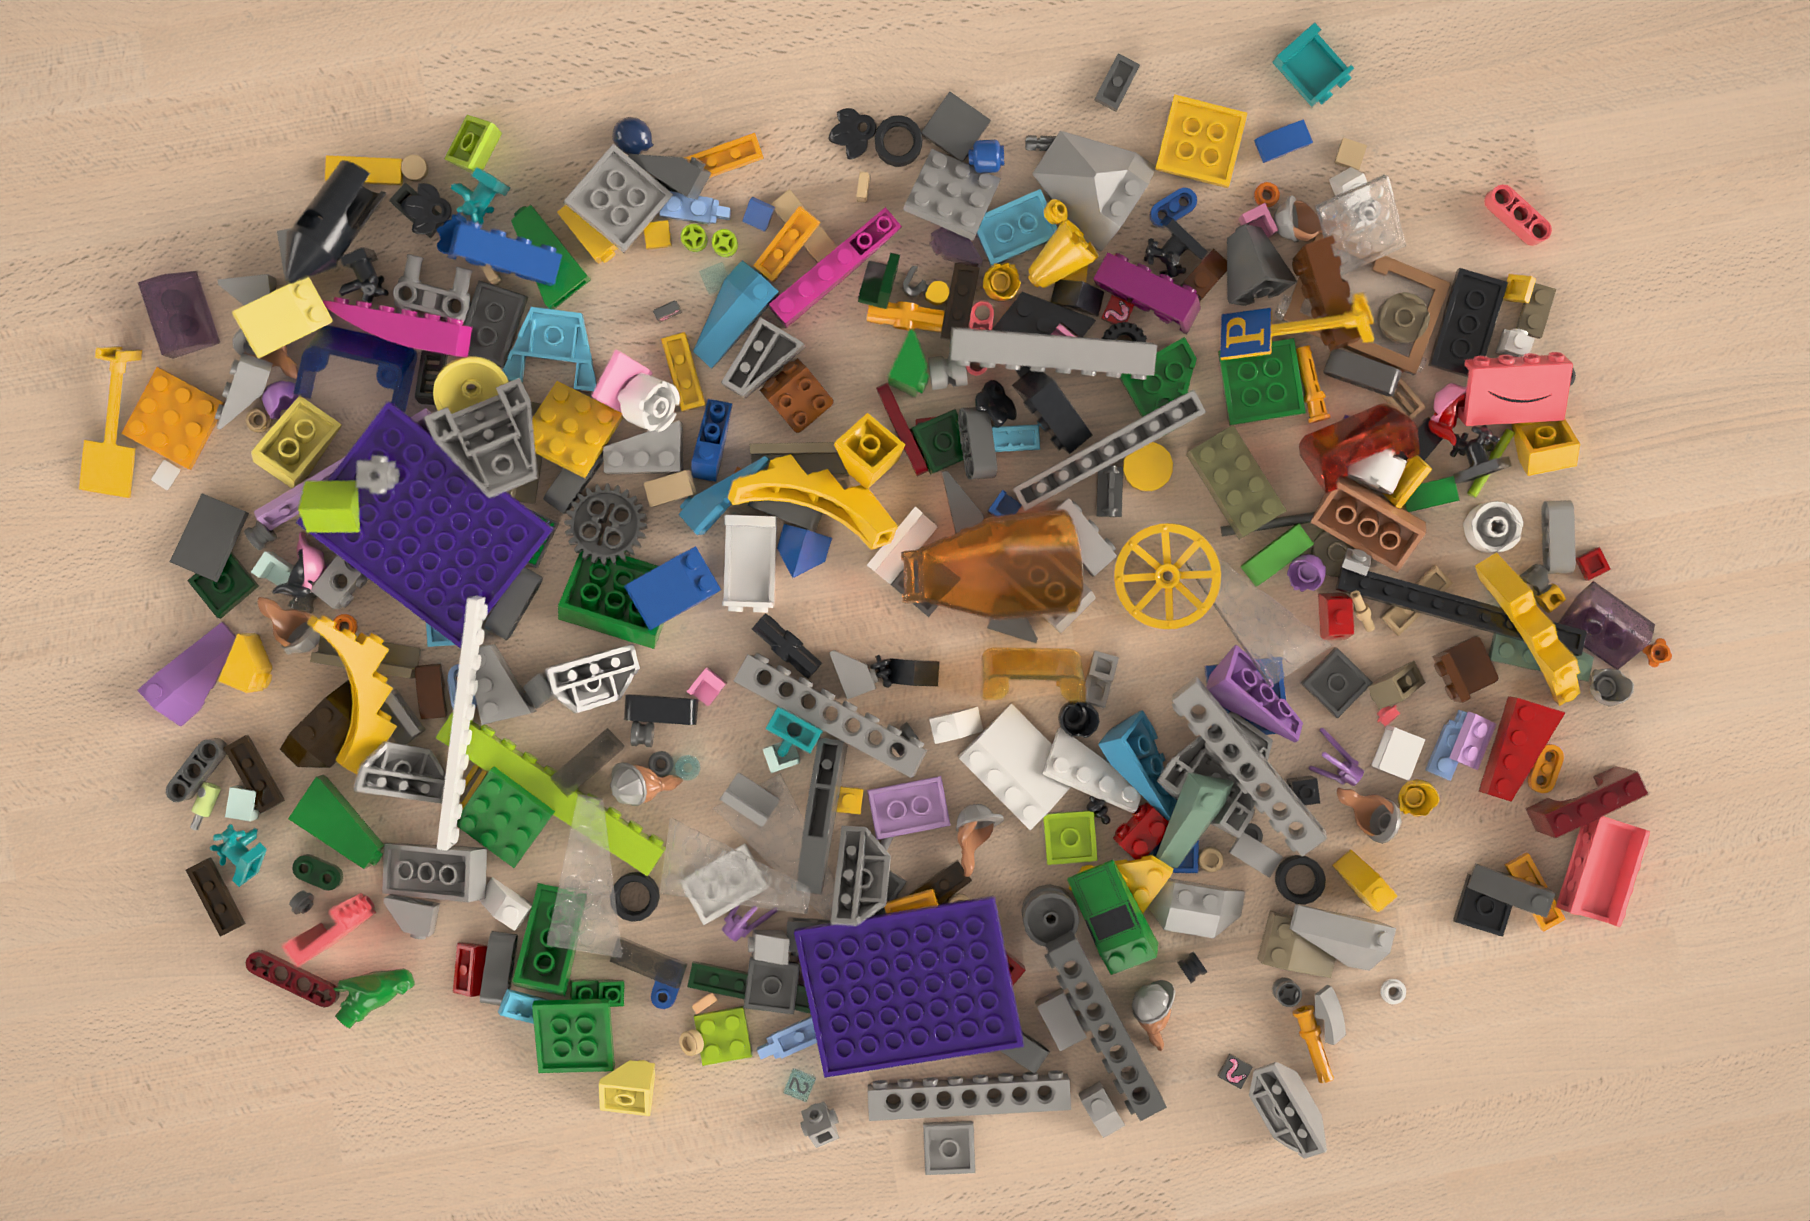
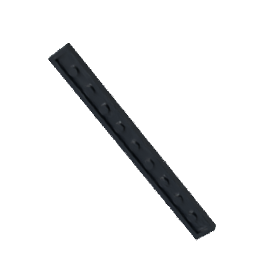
M1342 566L1340 568L1335 590L1349 594L1353 591H1359L1363 598L1524 641L1515 625L1501 607L1370 571L1365 576L1342 568ZM1552 622L1555 626L1557 637L1573 655L1581 656L1587 631Z

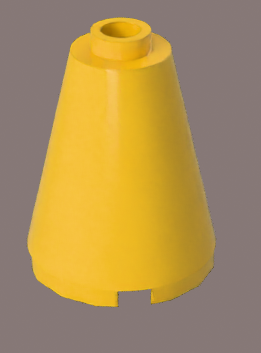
M1068 219L1064 220L1029 267L1030 275L1028 279L1035 287L1041 286L1046 288L1094 262L1099 257L1091 242L1087 243L1083 237V232Z

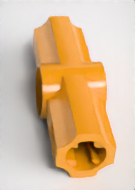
M889 302L887 309L869 305L867 322L892 325L893 328L906 331L918 329L941 333L945 311L919 307V305L910 302Z

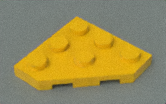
M1153 855L1143 856L1142 859L1127 861V859L1114 861L1142 913L1145 912L1170 878L1174 869ZM1085 865V866H1082L1081 869L1078 871V873H1081V872H1083V871H1085V870H1088V869H1090V868H1093V867H1095V866H1093V865Z

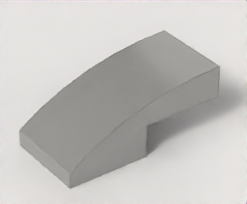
M1094 651L1081 700H1085L1096 707H1106L1119 657Z
M1245 832L1242 833L1240 838L1236 839L1229 850V853L1269 878L1283 858V856Z
M1326 985L1315 994V1017L1325 1020V1043L1335 1045L1346 1035L1345 1021L1335 991L1332 986Z

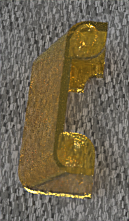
M992 647L985 650L982 654L980 689L982 700H1000L1004 698L1009 690V680L1056 681V686L1060 687L1062 696L1068 701L1086 702V684L1080 654L1073 649Z

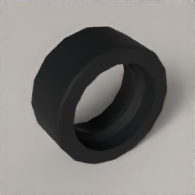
M902 115L891 116L883 120L877 127L875 150L879 158L886 164L894 167L906 166L914 162L919 156L922 148V133L918 125L911 118ZM893 127L906 128L913 137L911 150L902 156L890 154L884 146V136Z
M1294 855L1287 857L1279 864L1276 870L1275 883L1278 891L1284 898L1295 904L1305 905L1314 902L1322 895L1325 889L1326 877L1322 867L1316 861L1307 856ZM1305 865L1314 873L1315 884L1305 894H1295L1287 887L1286 875L1294 866Z
M631 872L620 877L612 887L610 902L615 914L623 920L630 922L642 921L649 917L657 907L660 899L659 888L655 880L641 872ZM630 882L642 883L649 891V903L640 911H630L621 902V890Z

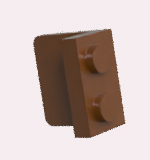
M1471 637L1432 656L1435 661V670L1443 678L1446 684V693L1454 702L1463 703L1470 700V694L1497 682L1499 679L1480 637Z

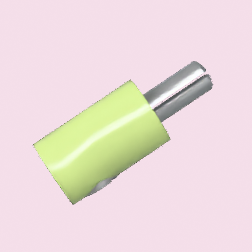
M209 782L202 783L191 810L195 813L190 826L192 830H199L203 818L210 817L221 787Z

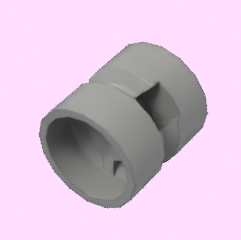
M943 356L929 357L928 364L932 390L945 389L948 384H951L953 387L968 385L966 366L955 365V360H950L949 356L947 359H944Z

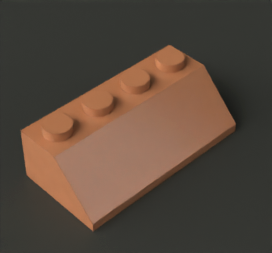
M1338 472L1325 491L1310 521L1350 546L1366 552L1367 555L1372 556L1373 559L1397 573L1426 534L1425 521L1402 508L1395 507L1387 499Z

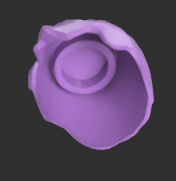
M278 381L266 387L262 394V400L270 418L280 419L281 411L287 410L298 396L302 397L305 392L296 383Z
M1304 554L1295 558L1287 571L1291 586L1294 587V590H1300V592L1306 589L1316 591L1322 585L1326 576V567L1323 565L1322 560L1312 554Z

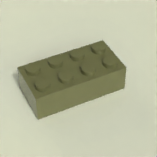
M1234 425L1221 431L1186 454L1238 539L1245 537L1287 511Z

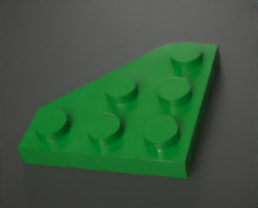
M1185 337L1156 353L1154 376L1147 375L1146 379L1131 378V374L1121 373L1119 378L1141 417L1188 393L1197 358Z

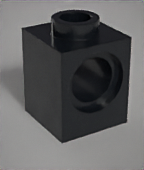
M1304 776L1286 779L1287 785L1304 805L1320 804L1317 778Z

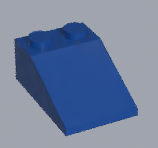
M696 546L624 586L649 630L706 601L721 591Z

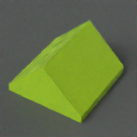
M466 115L444 159L473 174L476 167L484 170L502 132L492 122Z
M305 481L298 510L306 531L360 532L357 481Z

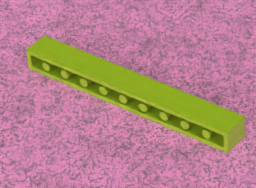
M454 712L450 714L435 737L447 746L450 745ZM474 717L470 720L469 730L472 731L470 744L466 748V755L469 756L470 761L487 772L495 766L556 811L553 814L554 816L646 876L652 872L667 849L663 845L664 841L654 834L648 836L642 832L643 827L632 820L630 822L625 821L621 818L622 814L615 808L609 806L607 809L599 804L601 800L591 793L584 794L578 790L580 788L578 784L569 779L564 781L557 776L559 773L552 767L546 765L544 768L537 763L538 759L526 751L523 754L515 749L517 745L509 739L503 738L501 740L495 736V730L485 724L482 726L478 725L473 721Z

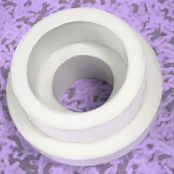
M1388 979L1382 984L1380 993L1387 1003L1398 1004L1404 1000L1406 988L1401 981ZM1391 987H1396L1397 991L1394 995L1389 994Z

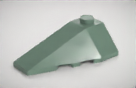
M1188 773L1156 858L1170 867L1178 868L1225 806L1234 782L1232 780Z

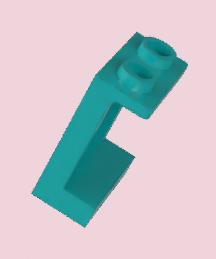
M1315 22L1279 53L1272 62L1311 107L1318 102L1323 105L1333 95L1331 93L1333 88L1337 85L1339 88H1342L1352 79L1349 74L1354 70L1352 65L1347 67L1321 38L1319 32L1322 29Z

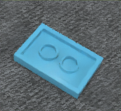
M1041 189L986 212L977 231V236L990 266L995 263H1002L1047 243L1058 228L1056 224L1049 223L1044 216V208L1047 202Z

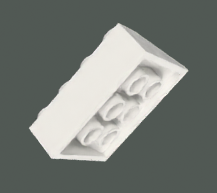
M1012 703L958 755L959 759L1029 830L1071 788L1066 784L1042 775L1052 744Z

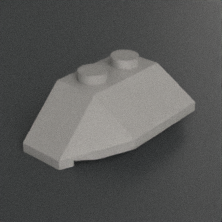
M634 644L554 665L545 669L549 688L554 695L553 697L572 712L579 713L620 700L640 667Z
M384 741L360 765L353 790L442 804L446 773L430 749Z
M841 826L831 924L857 926L886 906L891 856L867 827Z
M1169 878L1148 908L1164 930L1215 938L1241 917L1245 891Z
M1278 1062L1255 1069L1249 1097L1273 1138L1287 1148L1298 1152V1155L1304 1159L1325 1153L1327 1146L1322 1114L1297 1071Z

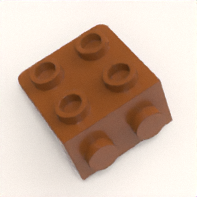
M798 358L788 362L783 367V371L776 377L768 379L764 383L763 388L759 390L796 433L802 432L834 403L831 396Z

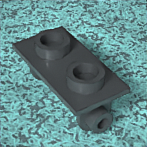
M1107 466L1098 471L1096 517H1122L1123 467Z

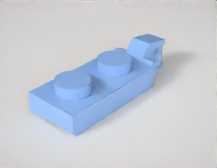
M670 191L673 195L659 213L660 217L710 225V223L716 224V219L730 221L731 210L729 207L719 206V200L699 196L698 199H692L681 193Z
M1458 710L1454 721L1449 719L1447 725L1444 724L1425 771L1451 781L1458 762L1449 757L1467 712Z
M812 1016L766 1037L767 1043L757 1047L760 1059L770 1055H774L775 1059L780 1057L782 1059L816 1044L817 1040Z

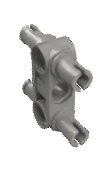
M407 254L404 276L399 278L398 284L393 289L394 303L397 307L396 313L401 314L402 309L410 311L417 309L444 316L445 322H447L448 318L463 320L464 323L471 305V296H469L468 288L473 270L456 267L453 289L447 290L421 283L419 275L424 258ZM407 286L412 290V297L409 300L403 295V291ZM455 299L461 302V310L458 313L452 308V303Z

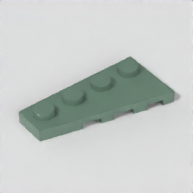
M1493 633L1489 652L1491 661L1541 671L1526 642ZM1582 652L1581 656L1573 655L1577 660L1580 671L1576 675L1577 680L1589 682L1594 657L1585 652Z

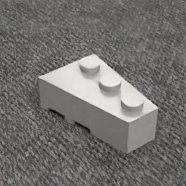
M760 317L721 383L726 388L746 399L806 348L805 344Z
M676 421L662 431H648L603 447L604 473L668 474L683 471V423Z
M1068 498L1042 521L1092 577L1096 576L1117 557L1114 553L1116 547L1107 538L1103 539L1099 535V528L1093 521L1087 520L1084 517L1082 509L1076 502Z
M492 644L479 647L478 655H481V664L479 669L476 670L475 680L478 681V689L475 698L482 725L537 712L535 707L530 706L525 700L523 688L511 672L512 670L497 646Z

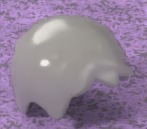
M1594 669L1591 675L1590 693L1596 701L1603 705L1612 707L1628 700L1634 691L1633 682L1618 669Z

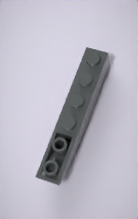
M821 737L818 739L802 836L797 891L822 895L848 744L841 740Z

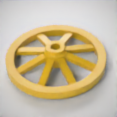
M1156 524L1139 531L1123 546L1115 564V588L1122 605L1136 620L1153 628L1178 629L1196 622L1212 607L1220 590L1221 566L1212 545L1197 531L1180 524ZM1169 532L1184 535L1194 541L1174 564L1171 562ZM1161 533L1164 564L1159 563L1138 543L1148 536ZM1201 547L1208 557L1211 570L1180 571L1185 562ZM1133 550L1156 572L1124 574L1125 564L1131 551ZM1166 571H1170L1173 574L1171 580L1165 579L1164 573ZM1212 578L1211 588L1205 601L1202 602L1180 579ZM1156 580L1157 583L1135 606L1128 596L1124 582ZM1173 587L1182 593L1197 610L1183 618L1174 619ZM1162 588H1165L1166 620L1151 617L1141 611Z

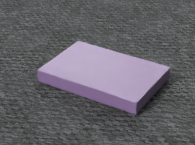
M941 776L867 790L877 840L951 826Z

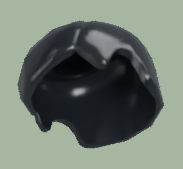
M1081 699L1070 700L1068 703H1065L1061 707L1058 716L1060 727L1071 737L1081 736L1087 738L1097 730L1100 723L1099 714L1090 703Z

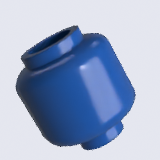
M996 139L977 140L973 145V149L968 150L969 165H974L977 173H996L1000 170L1001 166H1005L1004 145H1000Z

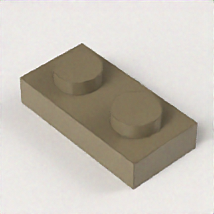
M1535 283L1529 303H1523L1516 328L1528 332V336L1538 339L1542 338L1556 289Z

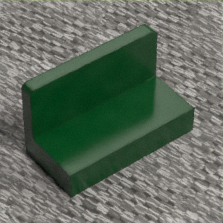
M890 252L887 265L868 261L858 296L859 303L887 309L898 270L899 254Z

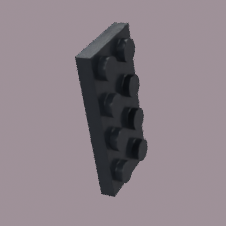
M1463 268L1457 269L1428 366L1468 377L1469 370L1465 366V360L1474 359L1476 356L1486 357L1508 282Z

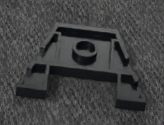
M1022 292L992 330L1051 335L1056 327L1062 324L1077 337H1083L1096 320ZM1021 366L1020 370H1015L1019 378L1025 375L1031 366Z

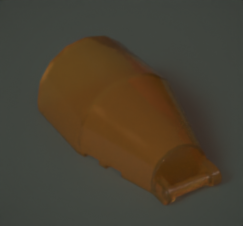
M1064 509L988 517L982 520L981 523L970 528L966 527L960 530L961 532L948 538L944 537L918 550L901 552V560L904 561L905 594L902 595V603L926 602L996 621L1077 613L1081 605L1083 593L1082 551L1074 521ZM915 560H918L919 593H915L914 585Z

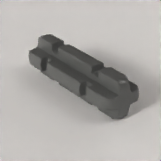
M1028 135L1025 139V148L1036 151V148H1039V151H1047L1056 136H1040V138H1037V135Z

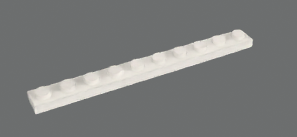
M473 596L467 600L437 849L446 851L456 844L459 838V829L456 828L457 819H460L462 814L460 796L464 793L466 784L465 779H463V772L466 770L469 756L466 755V748L470 744L472 737L469 724L475 713V706L472 705L473 695L476 694L478 689V681L475 680L476 670L479 669L481 664V655H478L479 645H482L484 640V630H481L482 620H485L487 615L485 597Z

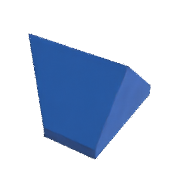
M783 525L777 549L792 579L826 561L832 540L831 537L791 525Z

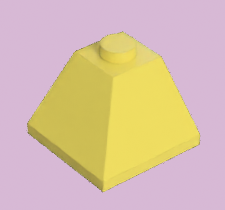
M629 1060L601 1078L599 1081L600 1110L650 1116L655 1080V1063H649L645 1060Z

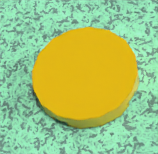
M1151 442L1125 456L1123 460V473L1126 481L1133 488L1140 491L1148 492L1162 488L1169 481L1173 472V461L1170 453L1162 445Z

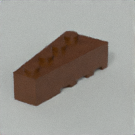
M1333 234L1305 244L1292 259L1293 271L1296 276L1300 277L1303 284L1301 286L1302 293L1306 299H1309L1312 306L1311 314L1313 319L1344 315L1346 312H1353V302L1349 303L1348 300L1350 297L1348 280L1345 281L1340 275V266H1343L1340 255L1334 256L1331 246L1336 243ZM1344 326L1322 329L1320 333L1323 344L1328 346L1330 351L1361 339L1357 327L1346 328Z

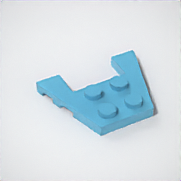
M531 307L503 368L508 381L520 378L523 383L526 357L577 363L574 389L594 392L597 387V381L583 314Z

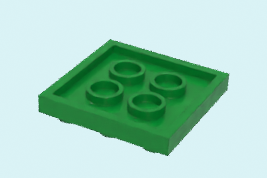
M1294 338L1273 341L1272 352L1266 355L1221 360L1220 350L1218 351L1229 426L1306 413Z
M494 766L462 810L460 819H457V827L508 865L515 868L556 811Z
M610 998L536 1000L533 1002L532 1010L538 1073L614 1071L615 1059Z

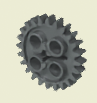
M609 483L606 484L605 490H601L599 485L596 484V492L593 493L589 488H586L587 496L584 497L579 493L577 494L580 500L579 503L571 501L574 511H566L567 515L572 519L564 521L566 526L571 527L565 531V534L567 536H574L568 541L569 544H578L574 551L576 553L584 551L582 555L584 560L588 559L591 555L593 564H596L598 559H601L603 566H606L607 560L611 559L613 564L616 565L617 557H620L625 562V553L628 552L634 556L632 547L641 548L638 538H646L645 534L640 531L648 528L647 524L641 522L647 518L645 513H639L643 509L642 504L634 505L638 500L637 497L628 498L630 494L628 489L621 494L619 485L612 491ZM611 504H614L615 506L609 516V521L612 526H607L605 528L602 545L599 546L598 541L600 540L601 535L603 533L601 523H606L609 514V507ZM594 505H604V511L598 515L593 514L591 511ZM621 511L629 514L627 520L623 522L615 519L617 513ZM592 527L597 530L594 537H584V531L587 528ZM619 535L621 541L619 544L612 546L608 544L609 537Z

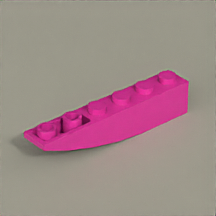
M885 207L769 304L770 310L785 328H788L863 264L902 226Z
M334 297L333 301L323 300L325 307L342 319L387 341L416 349L468 357L472 327L464 326L463 320L448 318L447 322H442L438 315L425 313L424 318L417 317L416 311L402 309L401 314L394 313V307L379 305L378 310L371 309L372 303L356 301L355 306L349 304L350 299Z

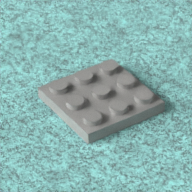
M613 144L564 200V203L625 253L671 199L673 194Z
M931 149L903 210L974 240L1001 178L989 173H977L973 166Z

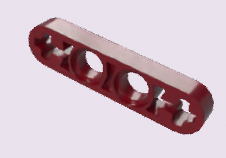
M888 383L876 387L899 440L905 444L904 451L916 476L928 472L924 459Z
M257 950L246 958V968L250 973L320 1007H329L339 999V992L334 990L337 987L336 985L267 951ZM261 957V962L267 966L270 965L272 962L274 964L271 966L270 969L264 965L257 968V962L254 961V959ZM281 966L287 970L288 975L285 980L276 977L275 970L277 967ZM304 977L309 980L310 988L307 991H303L298 987L299 978ZM317 984H319V987H317L316 990L324 992L328 989L330 991L329 995L332 998H329L325 1001L323 999L324 995L318 991L314 993V995H312L311 993L315 990Z

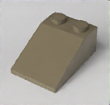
M1270 910L1257 959L1264 965L1331 978L1336 958L1289 929L1293 916Z

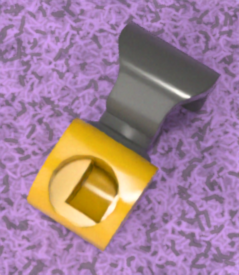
M912 266L903 282L904 294L907 297H917L922 292L924 293L925 300L930 304L936 306L944 304L949 295L947 284L942 281H934L927 285L926 281L922 279L916 287L909 286L913 275L918 269V266Z
M1534 564L1519 576L1524 582L1534 585V590L1538 592L1535 600L1547 613H1551L1566 601L1563 592L1556 584H1548V571L1543 565Z

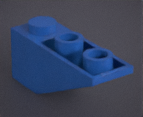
M712 399L707 400L691 461L693 478L717 481L733 403Z

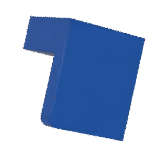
M1002 490L987 512L1008 526L1022 505Z

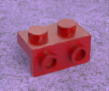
M1146 802L1144 805L1138 806L1137 811L1132 813V817L1127 823L1121 824L1116 829L1113 839L1135 860L1142 859L1143 856H1147L1161 842L1169 822Z

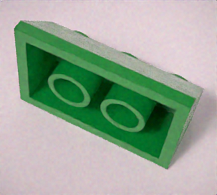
M910 329L888 375V385L916 397L918 392L923 394L929 381V374L926 373L927 364L916 333Z

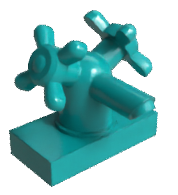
M476 167L471 175L479 182L474 191L461 183L451 184L450 189L461 195L465 200L463 206L457 208V212H463L465 216L470 215L472 222H478V224L483 225L485 213L494 212V208L488 206L495 195L500 193L506 196L511 188L491 174Z
M779 706L766 727V730L784 739L777 750L780 757L787 755L792 744L811 753L823 731Z
M229 824L222 834H215L213 836L214 841L223 840V843L219 846L211 845L210 850L217 851V854L220 856L219 864L221 866L226 864V857L236 866L232 881L240 887L259 873L267 849L261 843H258L250 850L246 847L257 838L258 829L253 828L248 833L243 830L236 832L233 825Z

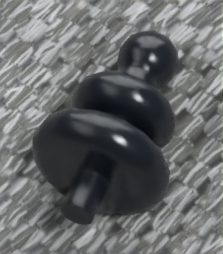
M880 655L875 656L877 662L871 664L870 668L879 670L876 673L877 678L882 677L883 686L889 688L892 685V681L888 675L892 671L889 668L886 669L885 666L889 665L891 661L890 659L881 660Z
M1090 796L1089 799L1091 801L1087 804L1086 809L1094 812V817H1101L1103 824H1109L1111 819L1106 815L1108 812V807L1105 806L1106 801Z

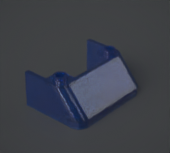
M325 326L319 329L302 354L293 394L311 399L316 372L324 370L328 364L329 356L334 355L378 365L376 374L378 383L384 388L394 390L391 403L405 413L417 362V351L415 348L387 341L375 335L334 326Z

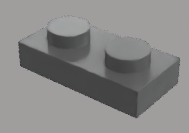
M1118 53L1094 101L1117 112L1140 64Z

